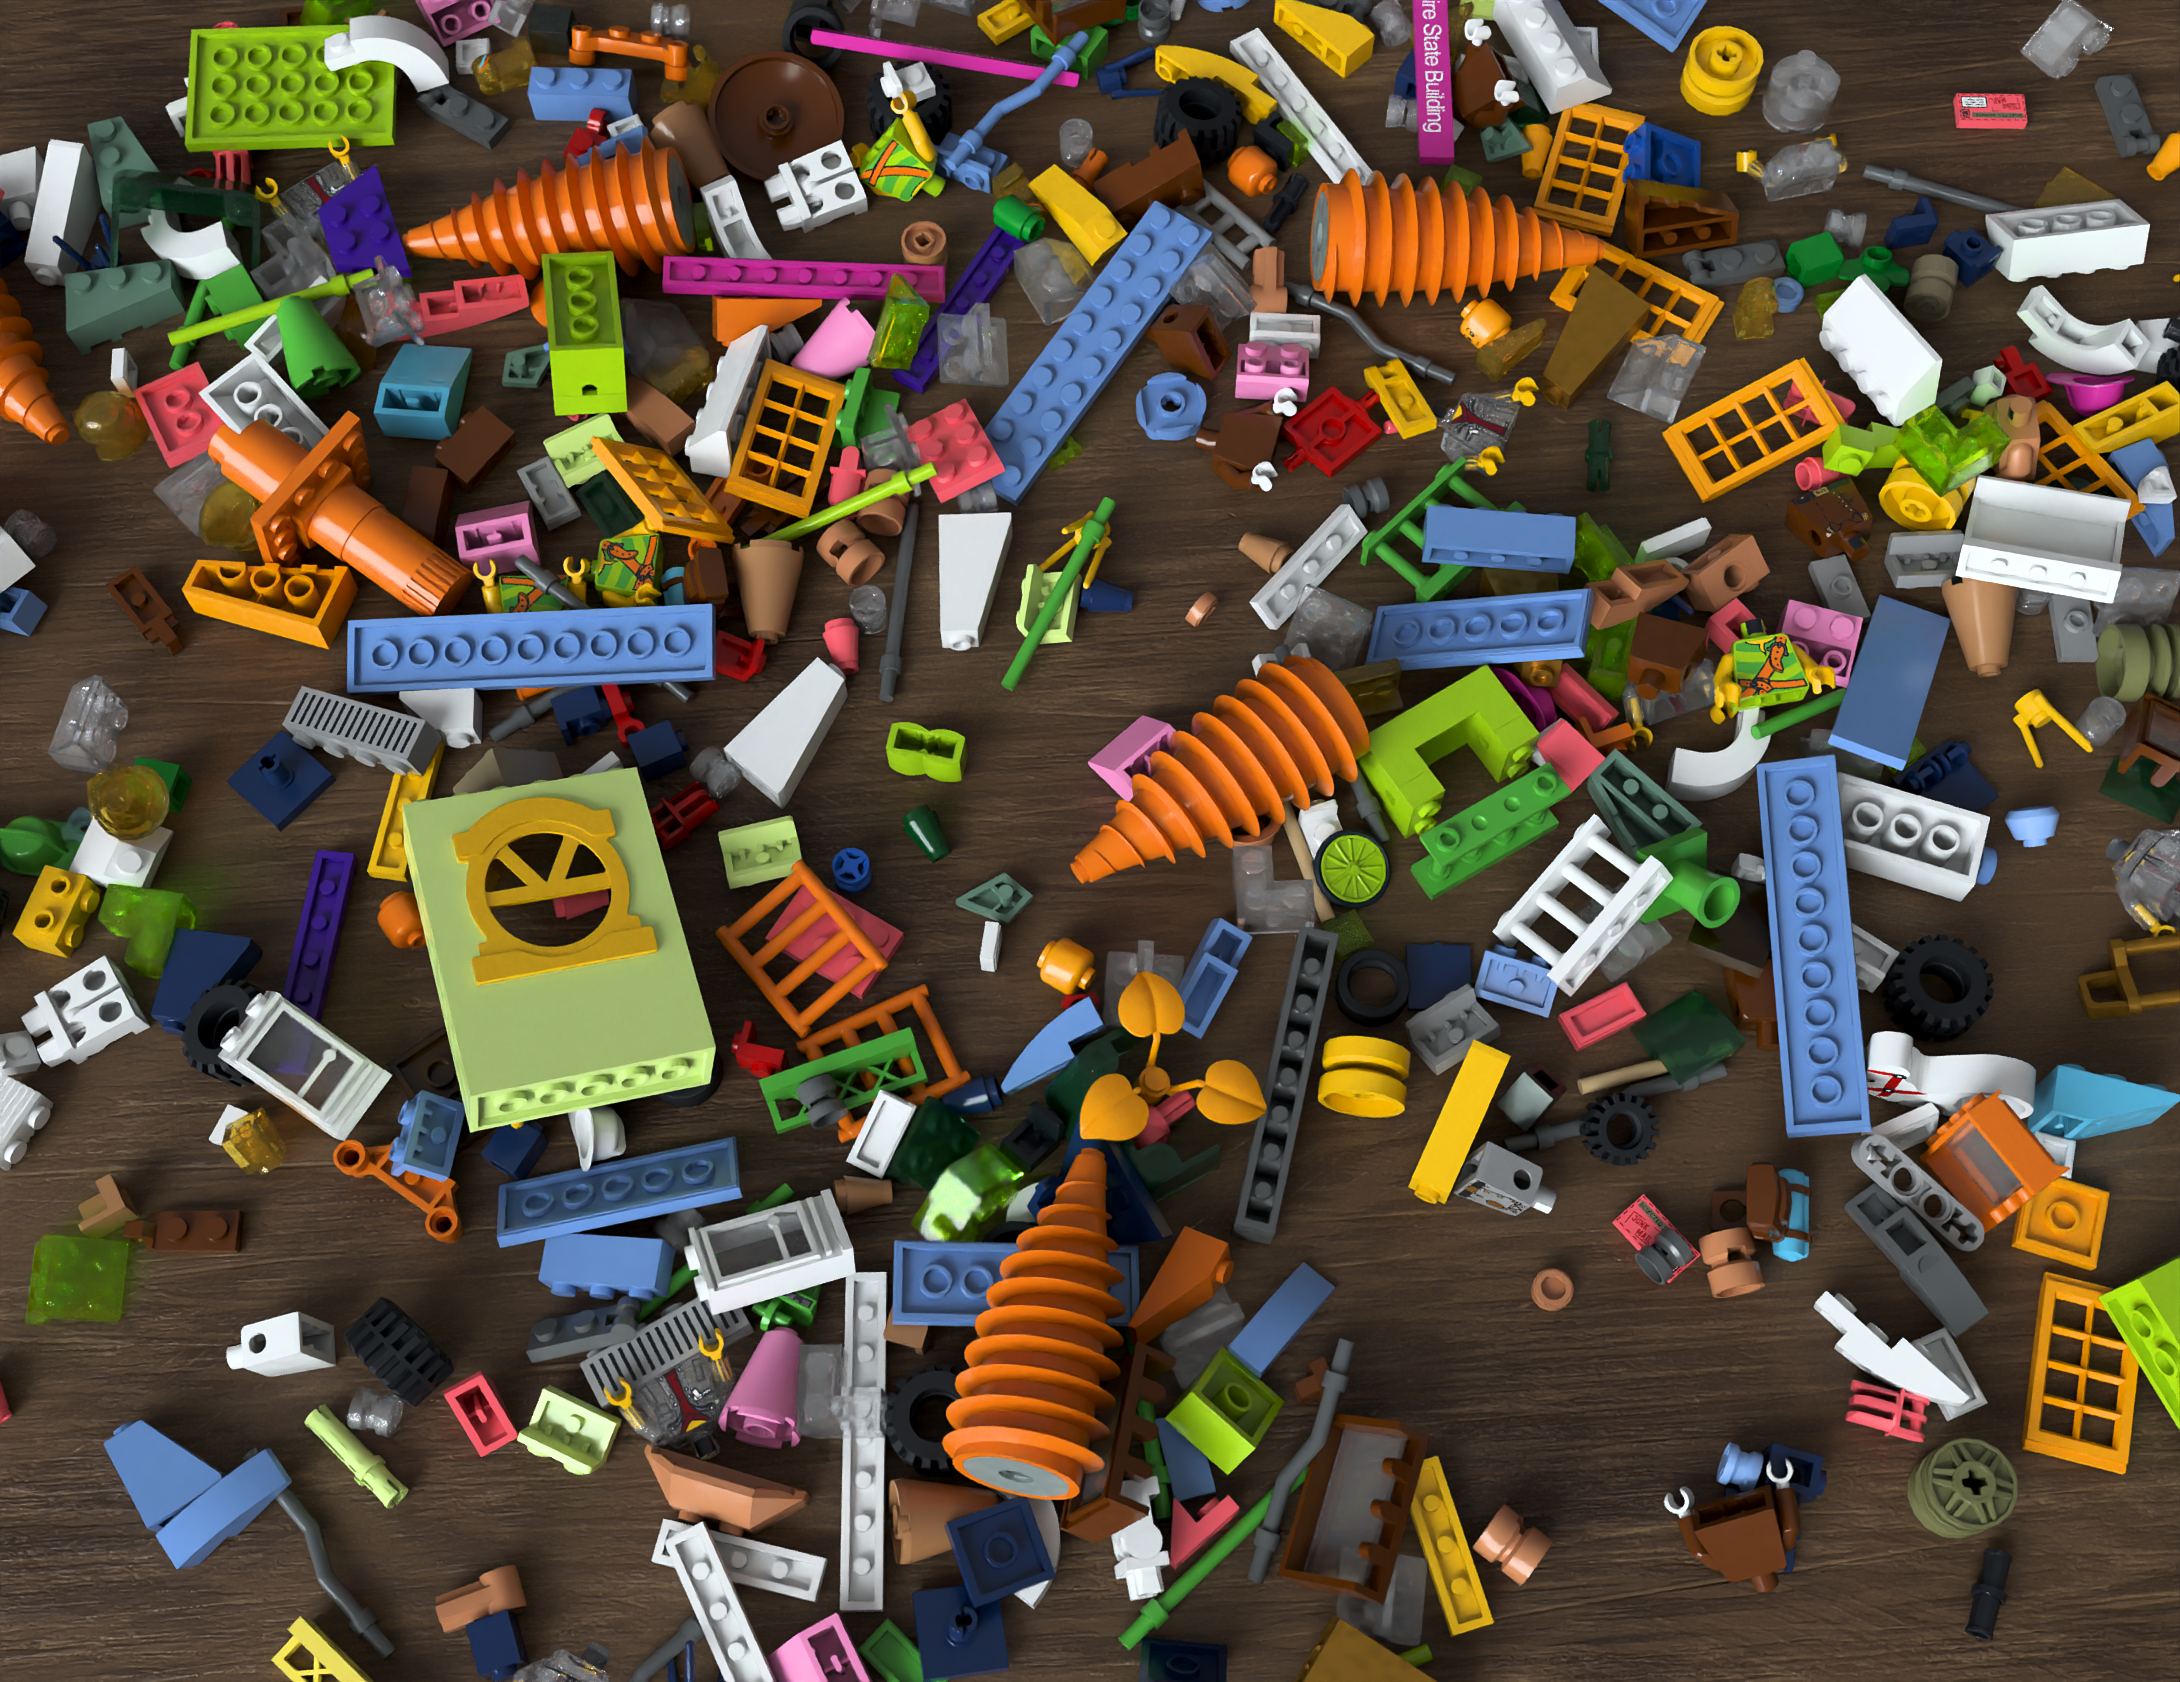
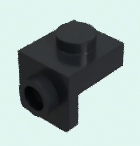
M1274 110L1266 119L1262 118L1256 124L1253 130V145L1258 146L1274 159L1278 169L1285 173L1293 165L1295 142L1279 133L1281 114Z
M1035 1101L1029 1106L1027 1119L1001 1141L1000 1151L1030 1174L1060 1146L1065 1123L1055 1111L1045 1108Z

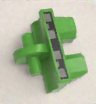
M769 1260V1262H768L767 1264L773 1263V1262H775V1261ZM821 1284L754 1303L751 1311L762 1316L760 1329L765 1332L771 1331L775 1324L789 1328L792 1321L807 1329H811L816 1321Z

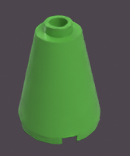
M293 295L280 302V307L276 310V316L291 389L300 399L321 397L330 393L328 387L339 383L340 387L343 388L357 379L361 374L358 361L311 301L307 298H300L299 295Z

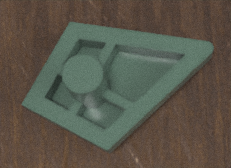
M1509 116L1504 125L1488 127L1480 133L1486 159L1490 163L1533 150L1532 145Z
M544 344L506 353L502 377L503 387H539L551 366L550 354L545 352Z
M1004 872L958 897L956 905L1009 925L1032 901L1033 895Z

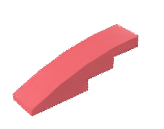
M521 274L453 281L454 290L419 293L420 302L385 305L390 342L429 337L465 329L529 307L525 279Z

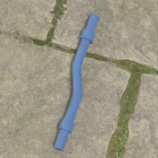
M1079 31L1066 46H1061L1052 56L1050 65L1032 85L996 103L973 130L968 129L959 139V146L945 160L946 165L951 170H956L969 154H975L982 146V139L1003 115L1041 96L1062 71H1067L1076 61V54L1089 41L1087 34Z

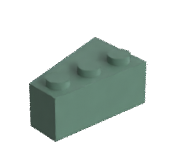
M121 116L87 124L102 205L117 229L149 222L148 215L151 214L148 199L159 194L164 197L177 214L184 213L171 187Z
M170 259L65 274L66 333L82 356L92 352V346L111 339L112 342L118 341L123 338L122 333L142 325L146 329L185 312L184 283Z
M1614 749L1589 775L1588 792L1625 854L1635 862L1636 850L1692 828L1698 827L1701 829L1703 823L1617 749Z

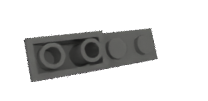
M1876 1182L1845 1204L1844 1210L1898 1268L1900 1271L1899 1277L1955 1339L1988 1316V1310L1964 1275L1906 1205L1901 1208Z

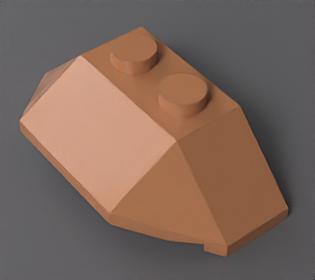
M647 1444L644 1450L669 1505L675 1511L680 1512L678 1519L693 1525L704 1520L719 1524L717 1531L742 1538L743 1532L755 1535L808 1506L811 1498L804 1490Z

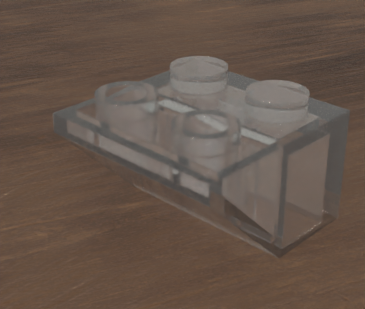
M1676 334L1634 340L1606 398L1672 425L1699 370L1707 347Z
M93 675L73 685L48 751L62 768L105 775L108 764L113 761L116 755V742L120 730L124 729L127 724L128 708L102 676Z

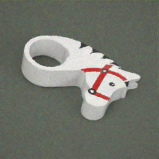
M1892 1031L1873 1034L1869 1044L1864 1048L1868 1092L1873 1096L1914 1109L1932 1102L1940 1112L1939 1115L1951 1117L1961 1110V1107L1979 1093L1982 1092L1987 1098L1997 1090H2000L2002 1093L1998 1096L2001 1101L2005 1100L2020 1119L2030 1116L2034 1111L2036 1070L2024 1061L1991 1054L1925 1056L1917 1048L1913 1047V1038L1910 1035Z

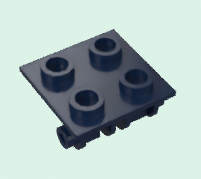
M1947 740L1891 779L1901 791L1975 813L1999 797L1995 790L1969 763L1968 755L1971 753V747L1965 741H1954L1952 743L1950 740Z

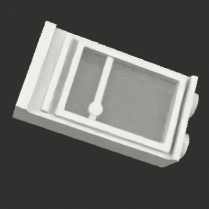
M266 991L264 995L259 993L247 1006L245 1013L248 1016L239 1028L236 1026L232 1027L222 1039L220 1046L223 1049L218 1054V1057L333 1138L345 1141L392 1075L290 1003L278 992Z
M830 1189L820 1191V1196L809 1197L802 1201H795L700 1228L696 1231L694 1227L688 1228L691 1245L684 1247L690 1271L698 1270L699 1276L694 1277L700 1302L708 1300L712 1316L856 1274L853 1246Z

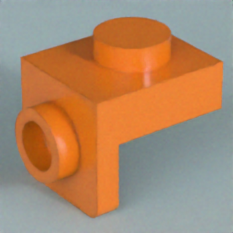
M1585 716L1577 718L1574 729L1605 758L1614 749L1625 755L1635 735L1629 722L1597 733H1593Z

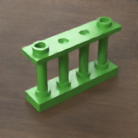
M1463 456L1452 465L1450 463L1444 465L1437 473L1434 482L1381 530L1371 531L1361 545L1363 550L1360 563L1366 567L1379 556L1416 588L1415 603L1442 601L1478 568L1477 566L1440 564V570L1433 577L1430 575L1425 577L1389 546L1401 534H1404L1422 549L1423 531L1414 523L1426 513L1428 505H1440L1439 500L1452 489L1474 508L1486 507L1493 511L1505 512L1527 510L1517 501H1514L1506 510L1503 507L1498 509L1464 481L1463 476L1467 460Z
M1547 762L1420 835L1419 839L1430 855L1414 863L1410 869L1411 873L1431 901L1555 830L1559 821L1549 807L1571 794V790L1551 763Z

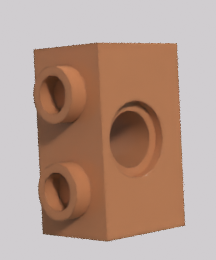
M1730 534L1679 572L1689 580L1688 585L1684 589L1694 609L1716 613L1741 593H1747L1755 589L1759 585V580L1770 573V570L1753 535Z

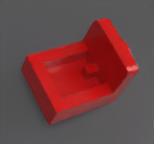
M718 630L716 632V671L745 683L754 673L759 674L765 664L767 654L762 651L766 640L758 637L754 643H750Z
M745 1020L742 1031H736L732 1043V1053L735 1054L740 1068L749 1069L753 1075L761 1078L788 1070L789 1060L785 1050L756 1045L758 1032L753 1021Z

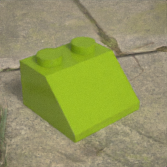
M1222 1346L1180 1395L1164 1419L1228 1475L1256 1449L1285 1401Z

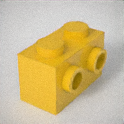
M45 865L12 934L28 948L70 959L74 948L78 947L83 939V928L90 913H93L99 904L101 890L85 875Z

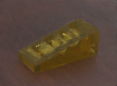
M1540 318L1481 346L1478 349L1476 367L1493 382L1500 380L1543 343L1547 321Z

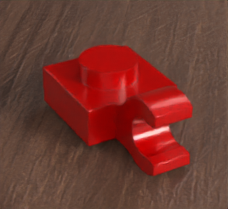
M593 108L588 118L587 129L576 128L563 152L565 162L569 151H572L578 157L587 153L588 148L594 145L600 146L602 142L608 140L604 136L608 132L607 125L611 123L604 120L607 115L606 111Z
M2013 345L2000 350L2001 357L1994 359L1993 363L2007 377L2004 386L2007 395L2019 394L2025 397H2033L2035 402L2049 396L2052 389L2035 362L2025 365L2020 358L2018 350Z
M617 684L601 685L618 727L619 740L625 749L630 748L627 736L632 732L646 729L645 725L637 719H632L629 713L636 710L628 690L620 693Z

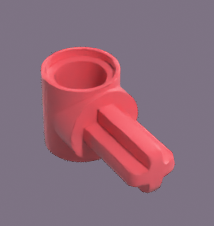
M1187 1090L1176 1092L1156 1107L1152 1104L1148 1105L1149 1117L1147 1125L1139 1135L1129 1139L1142 1157L1153 1153L1161 1147L1170 1137L1171 1131L1169 1126L1195 1108L1196 1103L1192 1095Z

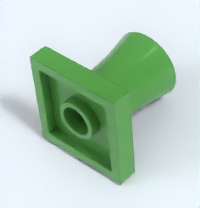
M1695 827L1636 850V862L1638 864L1644 863L1651 855L1660 861L1674 878L1641 915L1640 921L1647 924L1685 909L1703 926L1715 928L1724 924L1735 912L1740 900L1739 884L1733 878L1707 870L1706 831Z

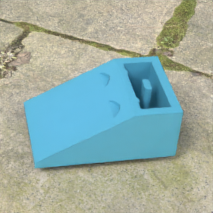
M403 344L380 382L373 412L384 436L442 440L446 436L451 438L457 430L473 349Z
M2076 1064L2058 1065L2035 1086L2034 1111L2028 1116L2027 1127L2032 1133L2040 1131L2076 1141L2151 1124L2180 1102V1094L2168 1092L2166 1087L2158 1084L2139 1085L2127 1082L2125 1077L2117 1074L2098 1075L2086 1072L2084 1067Z

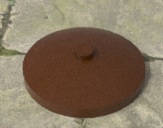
M764 51L740 59L721 75L710 97L708 122L725 163L742 177L764 185V181L780 174L779 165L787 162L789 164L804 155L842 140L844 109L836 86L830 77L816 64L793 53Z

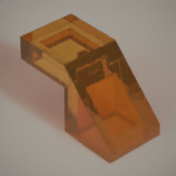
M348 294L337 336L358 361L360 369H377L376 333L385 331L384 296Z

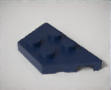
M1079 1114L1058 1177L1068 1174L1076 1155L1080 1154L1082 1149L1093 1148L1103 1152L1105 1155L1104 1160L1107 1163L1106 1186L1108 1189L1106 1190V1212L1112 1216L1111 1220L1106 1221L1107 1237L1114 1240L1117 1244L1160 1241L1171 1237L1173 1233L1120 1142L1082 1139L1080 1136Z

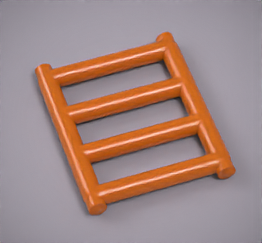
M800 859L792 866L794 871L730 927L723 925L717 929L715 935L788 1025L803 1039L811 1032L812 1029L809 1027L875 969L880 972L887 968L889 962L812 869ZM804 884L817 901L752 956L740 942L739 938ZM828 913L841 929L779 983L775 984L763 970V967L824 914ZM852 941L865 958L803 1012L799 1013L786 996Z
M921 984L795 1043L797 1050L802 1055L806 1053L809 1062L824 1057L820 1047L839 1038H842L847 1049L862 1044L856 1031L876 1021L884 1036L899 1031L892 1014L913 1005L948 1078L929 1087H926L925 1083L911 1087L912 1095L903 1099L917 1105V1109L942 1098V1094L949 1093V1091L972 1080V1076L967 1070L962 1071L927 1000V997L930 995L926 984ZM911 1056L897 1060L904 1078L917 1074ZM868 1071L860 1073L859 1075L866 1090L874 1089L878 1076ZM837 1088L835 1092L837 1097H839L841 1093L839 1088ZM848 1110L847 1115L838 1121L841 1128L837 1130L840 1142L845 1143L857 1138L867 1116L855 1121L850 1110Z

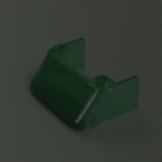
M123 169L113 176L111 188L110 267L117 268L119 213L137 214L145 209L227 217L230 222L236 225L249 227V277L252 282H256L260 259V204L255 190L249 184L240 181L136 169Z
M1121 1026L1085 1046L1047 1084L1045 1089L1046 1105L1049 1109L1055 1111L1065 1123L1063 1135L1068 1144H1070L1084 1098L1092 1084L1102 1076L1115 1074L1119 1065L1118 1056L1144 1043V1037L1135 1036ZM1131 1139L1119 1141L1155 1203L1211 1173L1220 1166L1222 1150L1218 1143L1182 1163L1176 1151L1167 1144L1153 1143L1138 1151Z

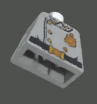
M1489 1141L1465 1158L1453 1192L1458 1196L1514 1216L1530 1207L1548 1214L1553 1208L1557 1197V1191L1540 1184L1543 1175V1169L1540 1166Z

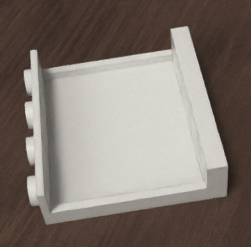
M1978 475L1955 576L2112 604L2122 571L2120 558L2125 523L2131 500Z

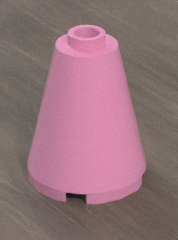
M844 297L822 322L790 365L816 376L836 381L856 371L857 366L865 367L884 358L889 352L887 348L882 347L880 350L878 349L877 345L882 342L857 309L849 311L846 308L851 302Z
M775 1327L774 1330L764 1333L720 1413L718 1423L725 1433L727 1426L737 1431L735 1439L750 1445L770 1449H781L783 1441H791V1447L799 1443L802 1435L804 1343L797 1337L796 1331L787 1327Z

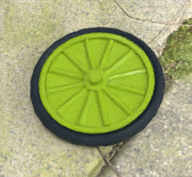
M1346 829L1337 831L1322 842L1314 860V875L1317 885L1328 900L1347 909H1360L1374 904L1383 896L1391 878V864L1385 848L1375 837L1360 830Z

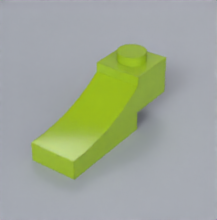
M1871 422L1866 430L1839 423L1822 447L1824 468L1856 477L1864 469L1893 468L1904 448L1917 443L1938 445V439Z

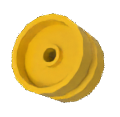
M1715 26L1702 31L1692 42L1680 79L1681 93L1687 103L1696 110L1712 116H1727L1740 111L1749 103L1764 62L1762 48L1757 40L1746 31L1732 26Z
M1930 443L1912 444L1903 449L1892 469V473H1890L1879 493L1880 505L1890 518L1912 531L1951 530L1963 509V505L1976 485L1975 472L1965 459L1952 450Z
M1340 1036L1329 1039L1324 1043L1322 1058L1323 1068L1328 1072L1320 1077L1318 1101L1329 1109L1353 1116L1380 1118L1401 1114L1405 1111L1407 1094L1406 1086L1401 1081L1409 1077L1410 1052L1401 1045L1374 1037Z

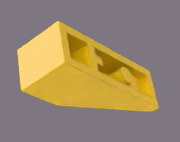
M1275 0L1274 23L1343 79L1372 57L1375 35L1366 25L1359 23L1352 16L1296 0Z
M1056 164L1052 165L1028 184L1029 188L1092 267L1115 250L1128 233L1109 209Z
M2165 381L2073 425L2072 431L2092 454L2113 452L2151 438L2153 443L2157 444L2180 433V394L2168 381Z

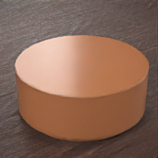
M1209 591L1205 592L1189 610L1185 620L1195 628L1202 626L1217 608L1219 599Z
M1557 1268L1542 1270L1534 1278L1531 1285V1295L1534 1302L1540 1308L1547 1311L1563 1309L1571 1300L1574 1292L1571 1278L1564 1271Z

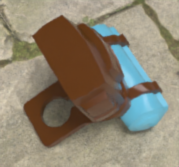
M711 547L700 548L685 567H673L667 570L665 575L661 576L660 592L664 595L666 606L713 604L716 607V621L726 618H745L742 606L733 609L725 605L729 593H735L739 596L740 594L737 583H727L721 549Z
M1753 1162L1752 1165L1747 1166V1191H1714L1712 1193V1229L1718 1232L1731 1228H1749L1755 1239L1772 1242L1773 1254L1780 1259L1794 1262L1807 1258L1809 1255V1244L1812 1243V1236L1809 1234V1198L1812 1197L1809 1177L1795 1169H1783L1778 1172L1776 1167L1769 1162ZM1728 1201H1738L1744 1208H1747V1215H1743L1737 1222H1728L1721 1216V1208Z

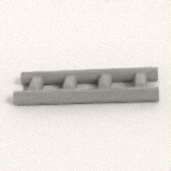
M1203 178L1206 197L1200 199L1194 205H1181L1173 210L1213 232L1211 244L1241 270L1245 271L1252 264V260L1247 254L1259 244L1263 247H1274L1276 239ZM1211 203L1225 214L1213 225H1210L1199 215ZM1235 223L1248 234L1236 246L1222 235Z

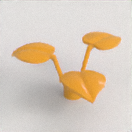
M1147 971L1138 972L1119 999L1118 1015L1123 1027L1131 1034L1138 1037H1147L1153 1034V1042L1149 1059L1146 1063V1069L1136 1079L1133 1088L1128 1079L1121 1074H1107L1092 1084L1081 1107V1138L1109 1141L1132 1139L1139 1135L1147 1125L1149 1104H1157L1165 1094L1173 1096L1176 1092L1196 1087L1202 1088L1196 1099L1197 1108L1205 1117L1221 1124H1243L1254 1121L1264 1115L1267 1106L1256 1077L1247 1066L1234 1060H1222L1213 1063L1206 1071L1205 1081L1196 1079L1173 1086L1170 1085L1168 1074L1162 1068L1156 1067L1155 1061L1161 1041L1160 1033L1175 1034L1183 1025L1185 1019L1183 1000L1177 990L1164 978Z

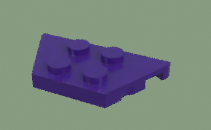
M376 165L371 166L317 209L334 265L338 272L356 273L372 268L374 274L381 276L382 271L400 272L404 278L413 277L380 173Z

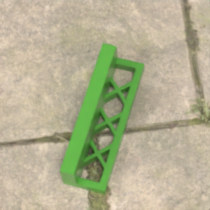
M910 1027L759 1080L778 1134L810 1123L807 1118L808 1108L806 1105H803L798 1116L782 1121L776 1103L789 1098L800 1101L796 1093L797 1088L816 1076L823 1074L832 1075L837 1088L842 1090L838 1098L844 1100L848 1110L876 1100L880 1089H885L894 1094L928 1082ZM911 1056L917 1074L903 1079L889 1074L895 1061ZM885 1065L883 1071L877 1068ZM868 1071L879 1076L872 1090L862 1092L851 1087L855 1078L860 1073ZM848 1078L845 1084L840 1082V1080ZM885 1080H888V1081L891 1082V1083H889V1084L883 1085L884 1082H885ZM848 1093L854 1095L852 1097L846 1098Z

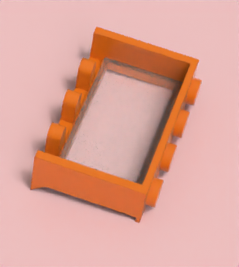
M1997 1090L1987 1098L1981 1092L1961 1107V1110L1951 1116L1949 1121L1937 1130V1133L1925 1141L1929 1148L1919 1157L1942 1187L1979 1219L1985 1233L2016 1212L2071 1169L2070 1167L2053 1163L2055 1161L2054 1158L2005 1100L2001 1101L1998 1096L2002 1093L2000 1090Z

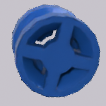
M846 848L835 855L832 861V871L837 886L848 894H858L866 890L872 881V870L868 856L857 848Z

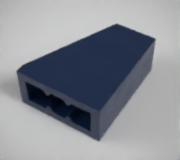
M176 928L150 1015L162 1026L163 1031L181 1035L186 1029V1026L183 1025L185 1018L190 1016L192 1011L190 1008L194 1002L197 1003L201 999L200 995L206 989L211 991L213 984L219 981L225 983L227 979L244 980L261 959L263 950L250 937Z

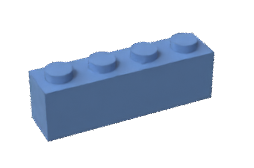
M1449 504L1428 505L1423 530L1422 562L1569 574L1575 557L1576 517H1568L1560 513L1543 515L1530 514L1523 510L1505 512L1493 511L1486 507L1468 509L1456 508Z

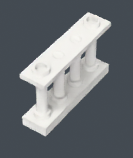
M1595 814L1577 828L1573 839L1515 906L1500 917L1498 925L1492 931L1506 946L1513 947L1520 940L1552 965V969L1547 976L1570 997L1674 879L1665 866L1650 855L1644 863L1638 864L1609 843L1606 839L1611 832ZM1595 852L1630 877L1618 893H1611L1581 870ZM1570 881L1604 906L1602 912L1592 923L1587 924L1555 899ZM1544 910L1578 936L1576 942L1566 953L1562 954L1530 929L1531 925Z

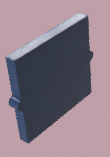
M1439 941L1435 942L1434 945H1406V969L1410 975V993L1407 999L1408 1011H1424L1442 1000L1448 993L1458 990L1466 984H1470L1472 987L1470 945H1442Z

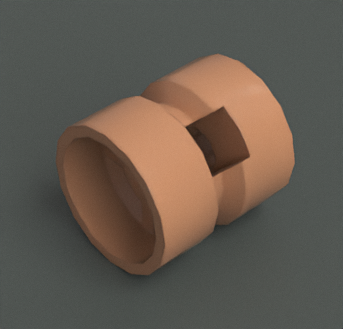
M919 221L911 224L904 230L901 237L904 264L945 266L946 278L949 272L946 235L943 229L936 223L929 221Z
M889 469L870 471L867 474L864 491L891 480V475L897 473V471ZM911 491L903 495L896 493L860 509L856 522L862 529L875 535L889 537L898 535L902 531L906 514L905 507L908 506Z
M850 519L840 520L829 527L819 539L816 547L817 553L831 567H836V573L852 588L860 587L869 582L880 571L885 560L884 554L872 541L865 539V534Z
M1740 1227L1721 1230L1703 1236L1698 1240L1703 1262L1712 1268L1708 1272L1707 1277L1713 1297H1733L1765 1287L1766 1284L1760 1263L1752 1260L1756 1248L1749 1228Z
M1504 1503L1472 1548L1490 1563L1499 1560L1501 1562V1571L1521 1586L1544 1557L1553 1541L1535 1526L1526 1529L1523 1526L1524 1518Z

